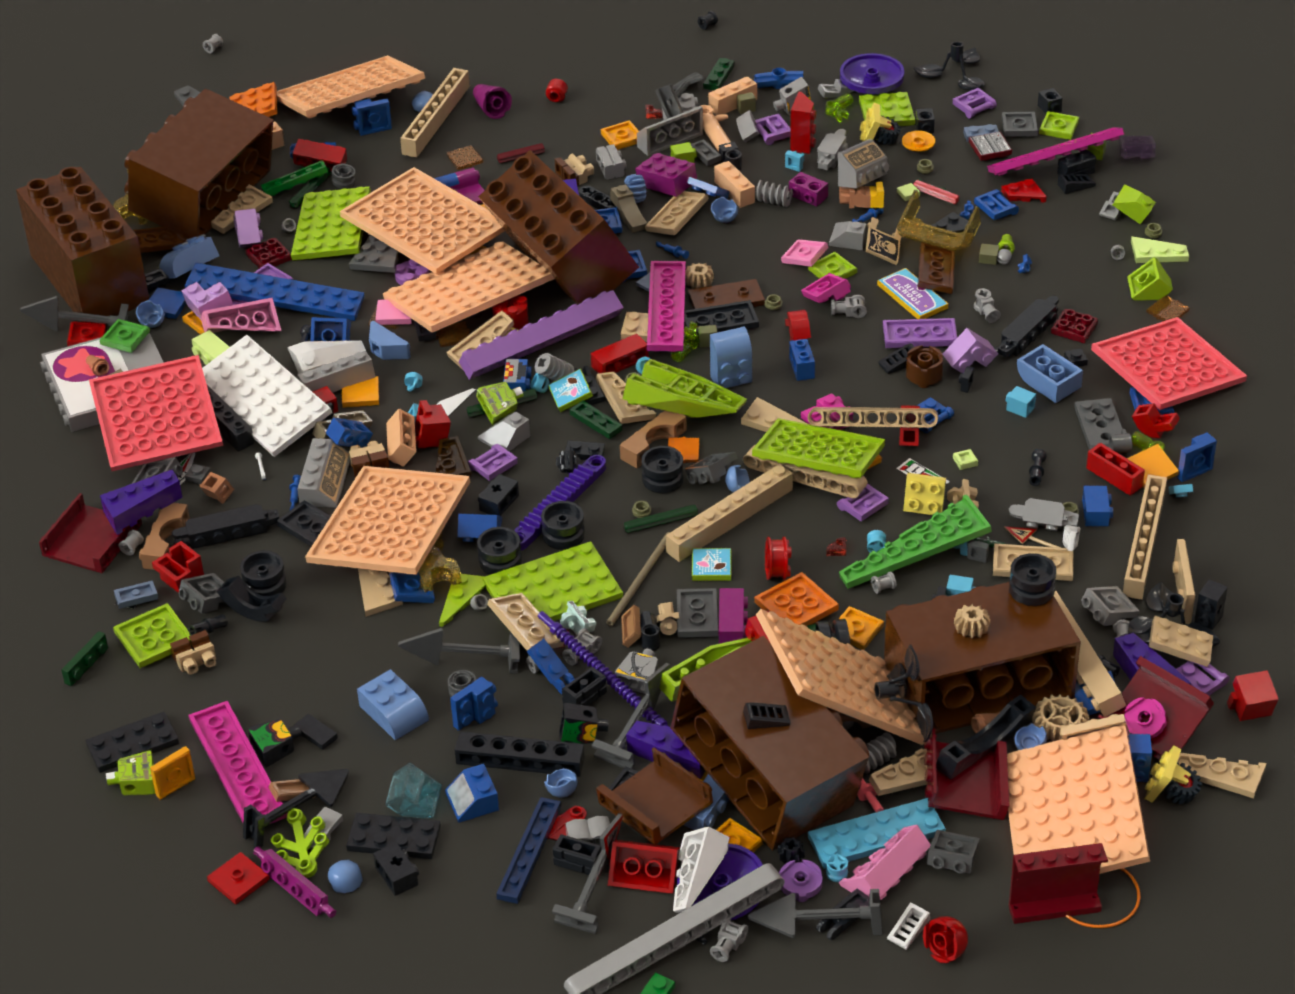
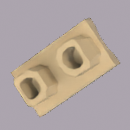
M963 479L961 488L953 487L947 492V500L951 503L956 504L963 499L962 496L967 494L975 506L979 507L978 501H975L978 493L977 488L970 487L969 480Z
M672 602L661 603L658 605L659 615L655 617L656 623H660V631L663 634L672 635L677 630L675 620L679 619V612L674 613Z

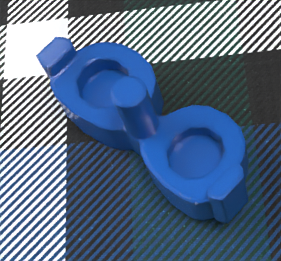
M967 201L964 205V211L960 213V216L965 219H969L970 214L974 212V206L971 204V201Z
M1028 254L1023 255V262L1018 264V267H1020L1019 273L1030 271L1032 261Z

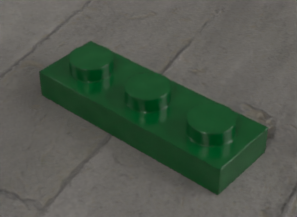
M719 58L704 81L703 89L715 91L721 88L734 68L735 60Z
M583 400L570 409L571 416L608 439H611L623 430L622 424Z
M98 631L61 669L65 684L72 686L106 652L108 643L105 633Z

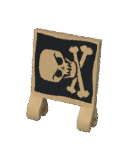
M872 217L871 222L867 224L866 252L897 265L903 230L896 228V232L892 236L876 229L879 220Z

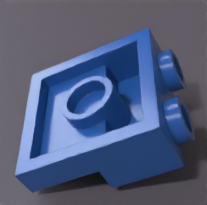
M370 99L354 102L355 107H352V113L354 117L356 116V120L353 121L355 130L359 131L360 136L392 129L388 99L371 102Z
M1208 432L1192 438L1191 446L1181 449L1179 474L1177 475L1181 482L1213 469L1217 441Z
M480 677L450 698L453 726L458 731L469 725L473 720L481 724L495 714V707L498 706V702L494 698V693L497 689L492 682H488L485 678Z

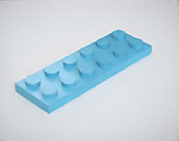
M928 798L808 831V839L823 869L827 868L826 862L828 857L834 854L845 856L848 862L872 855L874 852L885 848L883 844L904 827L918 825L927 839L934 838L936 830L945 831L946 828L936 810L928 807Z

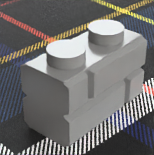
M614 144L596 148V160L605 179L623 177L625 175L624 169H627L625 159H622L621 151L617 150Z

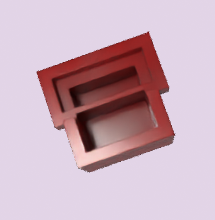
M427 400L419 401L415 423V433L417 435L415 438L418 448L439 447V440L448 438L451 421L441 404L429 405Z
M182 541L170 547L169 553L152 562V567L160 574L161 580L178 593L181 580L204 575L201 556Z
M1268 670L1236 676L1232 684L1235 692H1231L1227 704L1230 710H1236L1239 721L1272 716L1279 699Z

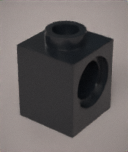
M1054 88L1039 92L1038 106L1045 114L1047 111L1055 113L1062 111L1063 98Z
M932 108L916 109L915 124L917 131L934 133L935 118Z

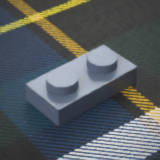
M992 124L964 127L963 131L966 142H969V137L999 132L997 125Z
M153 581L114 590V596L119 609L158 599V593Z

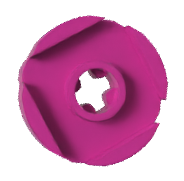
M1137 698L1129 703L1125 709L1124 716L1129 731L1132 734H1150L1152 739L1158 736L1167 726L1166 712L1163 706L1155 699ZM1143 714L1145 716L1150 715L1149 721L1146 723L1140 722Z

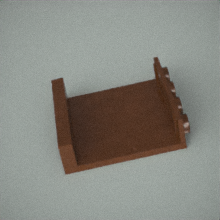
M653 747L654 761L613 791L604 784L597 787L596 791L600 805L615 816L618 813L623 814V822L656 845L713 803L712 788L707 782L701 781L693 772H688L680 763L674 762L664 752H660Z

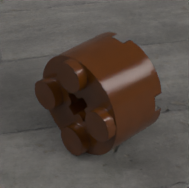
M922 345L908 351L906 377L912 383L917 384L920 388H927L929 385H933L942 379L943 354L939 349L933 346L923 348Z

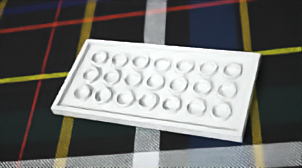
M248 335L244 336L202 368L206 384L252 427L253 433L251 434L253 438L274 457L312 429L316 422L322 421L332 413L331 408Z

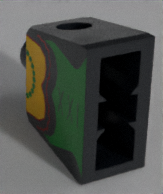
M571 703L563 704L559 727L560 742L593 743L596 731L608 732V719H598L595 707Z
M280 719L248 728L250 743L265 767L293 753V739L302 736L297 724L286 728Z

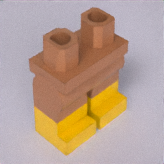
M876 182V186H861L858 188L839 187L840 204H849V208H854V206L884 208L883 182Z

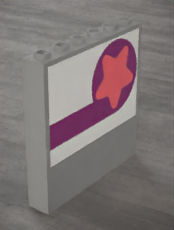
M150 333L132 353L100 345L101 338L41 354L43 359L40 362L41 369L45 374L47 383H49L51 393H54V399L56 404H58L60 414L63 415L65 426L69 425L71 432L100 424L89 379L107 376L120 368L125 372L164 363ZM89 355H94L95 357L107 360L109 364L108 373L103 376L95 375L86 363V358Z

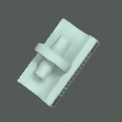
M568 601V609L561 615L562 618L560 620L563 628H571L576 635L583 628L593 632L596 621L593 618H586L587 610L585 607L576 606L573 601Z

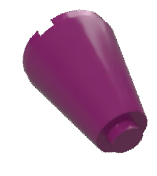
M478 84L473 89V96L486 116L492 119H499L505 115L504 113L507 110H510L512 97L505 88Z

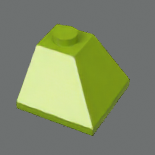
M1124 184L1112 205L1141 224L1151 212L1156 202L1142 192Z
M1155 256L1127 276L1133 300H1160L1173 290L1170 277Z

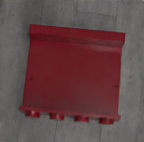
M79 493L69 507L62 512L59 519L50 527L48 532L40 539L39 546L42 556L103 573L121 551L119 543L128 537L129 531H137L142 525L141 518L137 520V524L132 527L126 526L122 529L123 532L117 535L103 510L85 505L83 494Z
M1140 656L1136 661L1139 669L1122 692L1126 706L1110 715H1125V709L1128 704L1137 698L1144 697L1145 699L1152 698L1157 700L1163 706L1167 720V726L1158 736L1151 739L1153 758L1160 762L1165 751L1169 752L1173 746L1180 748L1182 751L1214 705V702L1209 695ZM1099 714L1098 718H1099V719L1108 718L1110 715H1108V716H1106V717H1103L1102 715ZM1143 714L1140 722H1148L1150 715L1145 716Z
M932 729L928 741L924 742V749H927L924 758V765H927L924 780L928 782L925 789L928 807L1004 820L1010 807L1006 742L998 741L994 751L989 752L950 780L936 768V762L941 750L949 744L937 742L935 729Z
M1097 843L1013 855L1008 906L1013 923L1018 924L1066 917V915L1076 916L1101 912L1102 905L1097 894L1101 863L1108 862L1103 844Z

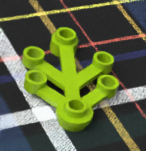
M291 809L287 814V821L293 827L296 843L285 839L281 833L273 835L271 842L276 848H284L299 853L300 859L290 857L285 850L276 852L280 857L284 856L283 859L292 867H295L304 877L309 878L317 872L316 859L323 848L329 844L327 835L319 833L324 829L325 822L320 816L314 817L310 823L312 828L305 838L302 826L306 822V816L300 809ZM313 841H315V847L310 852V854H308V849L310 848Z

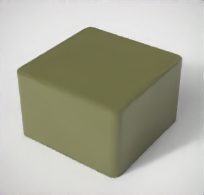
M752 92L737 95V109L740 114H744L748 110L751 112L756 111V98Z
M981 244L979 263L996 265L999 245Z
M716 325L698 327L700 348L710 347V334L718 333Z

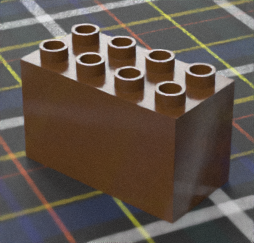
M206 88L195 98L189 97L184 103L183 109L177 115L171 114L168 116L164 127L157 133L151 132L140 149H133L128 153L124 164L125 168L128 169V180L124 188L125 194L128 195V210L162 227L165 226L175 233L178 232L188 239L201 236L202 234L205 235L212 228L211 221L223 210H227L229 208L228 205L232 201L235 202L238 199V195L241 192L244 193L249 184L254 187L271 171L273 119Z
M531 150L524 156L517 158L513 166L498 179L489 183L486 190L478 196L512 241L529 258L546 268L555 278L552 281L577 305L587 298L591 297L593 299L597 297L601 292L615 290L639 268L605 219Z
M81 166L66 167L58 175L46 179H32L27 183V186L16 189L31 257L73 312L109 317L110 315L117 316L119 315L121 304H129L128 311L136 309L140 303L149 300L137 235Z
M1009 582L989 587L978 586L971 591L951 596L940 595L930 601L918 604H902L886 611L885 666L891 672L897 663H902L905 672H907L905 654L908 646L912 644L918 657L920 673L915 681L911 677L906 678L907 696L905 699L920 702L922 705L923 703L928 704L933 717L935 734L971 725L972 717H975L976 714L1001 712L1010 701L1019 695L1025 697L1034 706L1038 704V701H1042L1044 697L1049 699L1051 694L1054 697H1058L1059 694L1061 697L1069 695L1070 699L1075 697L1081 641L1054 595L1045 604L1038 606L1025 605L1012 598L1009 593ZM972 604L974 607L981 605L982 609L987 610L990 618L987 634H982L981 638L974 636L972 639L971 636L963 637L962 633H957L954 618L957 610L962 609L963 605L968 607ZM907 704L909 709L916 715L915 719L917 721L918 707Z
M764 636L681 679L670 728L772 851L777 849L778 845H781L785 838H797L854 805L869 759V751L866 744L859 737H851L843 727L842 719L836 710L826 708L797 694L771 643ZM745 703L786 705L791 724L790 726L748 729L743 713ZM782 712L778 713L779 718H783Z

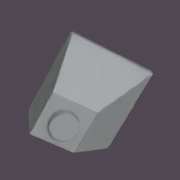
M851 221L835 223L829 246L863 250L868 235L867 224Z
M514 412L480 434L478 440L490 447L499 444L510 452L530 437L529 419Z

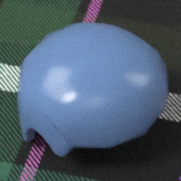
M421 91L416 94L412 99L414 110L421 112L433 94L427 91Z
M720 197L711 204V211L717 221L728 223L737 216L738 206L733 199L730 201L725 197Z
M151 300L140 303L136 309V316L141 325L156 328L164 320L165 313L160 304H154Z
M741 465L729 467L725 475V483L732 493L750 483L747 470L739 468Z
M1033 723L1027 727L1020 728L1014 737V743L1018 750L1029 749L1046 744L1047 734L1044 727L1041 726L1039 728Z
M563 768L548 774L547 781H544L552 796L563 798L568 797L575 791L578 779L573 771Z
M340 860L328 870V880L335 892H353L360 887L363 881L359 866L350 860Z

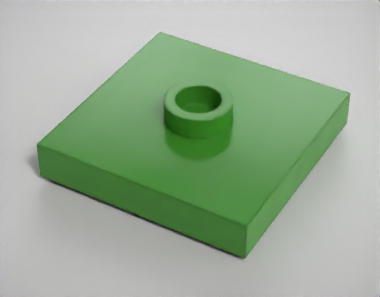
M117 319L101 337L100 345L132 353L149 334L150 329L148 326Z

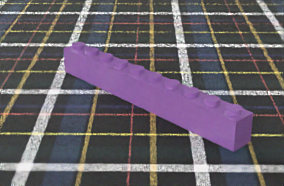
M613 290L601 292L593 299L591 297L587 298L579 305L573 304L565 311L559 310L551 317L547 318L545 316L538 320L537 323H528L523 329L518 331L517 329L512 330L504 337L498 336L490 343L484 342L476 349L464 351L459 364L468 379L471 380L505 365L506 359L522 358L619 316L624 307Z

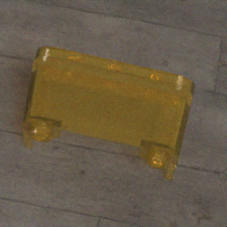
M914 189L897 225L899 235L950 251H958L970 246L981 223L979 207L975 206L963 232L956 233L924 224L922 220L915 218L921 205L918 190Z

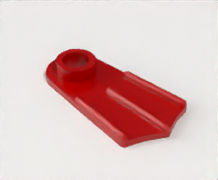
M574 806L559 815L553 824L548 839L557 841L561 834L566 835V823L574 819H585L587 816L586 810L583 807Z

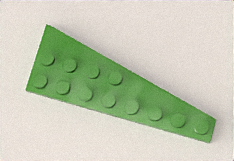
M966 494L956 504L950 503L948 509L939 513L937 511L932 514L933 516L930 520L919 522L901 533L899 539L892 543L888 541L884 544L885 547L878 552L872 551L866 559L856 561L839 571L840 578L847 589L871 580L873 576L879 577L890 571L893 572L992 532L991 525Z

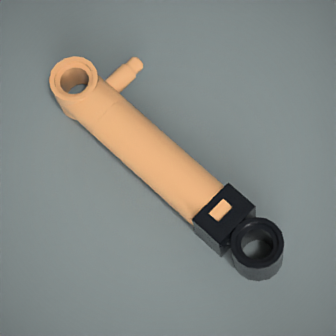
M701 105L703 108V129L718 153L721 154V163L729 161L740 171L742 169V153L738 150L736 143L730 141L719 124V121L728 119V115L714 116L711 106Z

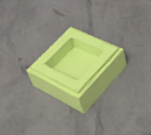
M912 183L897 188V193L904 201L920 197V191Z
M971 449L953 453V459L960 470L978 466V460Z

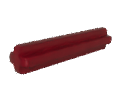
M540 143L497 154V160L499 163H505L524 156L529 150L535 155L544 153L545 148Z

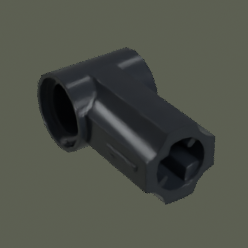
M643 611L640 614L642 647L654 651L660 646L659 627L656 623L655 614L650 613V611Z

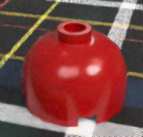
M941 916L925 925L923 941L926 949L930 948V951L934 953L931 954L933 959L940 963H948L963 955L968 946V934L964 925L959 920L950 916Z

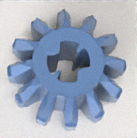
M636 174L627 176L624 182L632 191L635 202L640 203L644 201L647 191L643 176Z

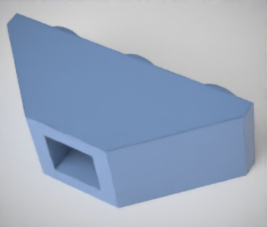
M375 321L370 322L369 342L370 350L373 354L382 360L409 359L411 357L410 345L406 340L398 337L395 333L387 330Z

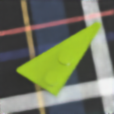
M454 574L439 621L440 627H444V625L453 620V616L458 611L464 610L470 604L473 596L481 594L480 591L486 587L483 581L485 576Z

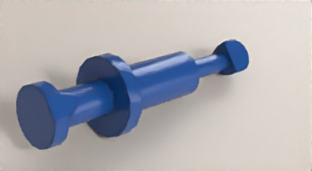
M870 208L867 213L861 215L857 220L853 219L852 222H864L872 217L877 218V214H883L884 210L883 208H876V210Z
M656 241L657 247H662L665 251L673 253L674 257H679L680 255L684 259L689 257V251H682L680 246L663 245L661 242Z
M294 475L292 478L294 483L289 486L291 491L290 502L292 503L290 510L295 507V503L298 501L297 488L301 478L300 475Z

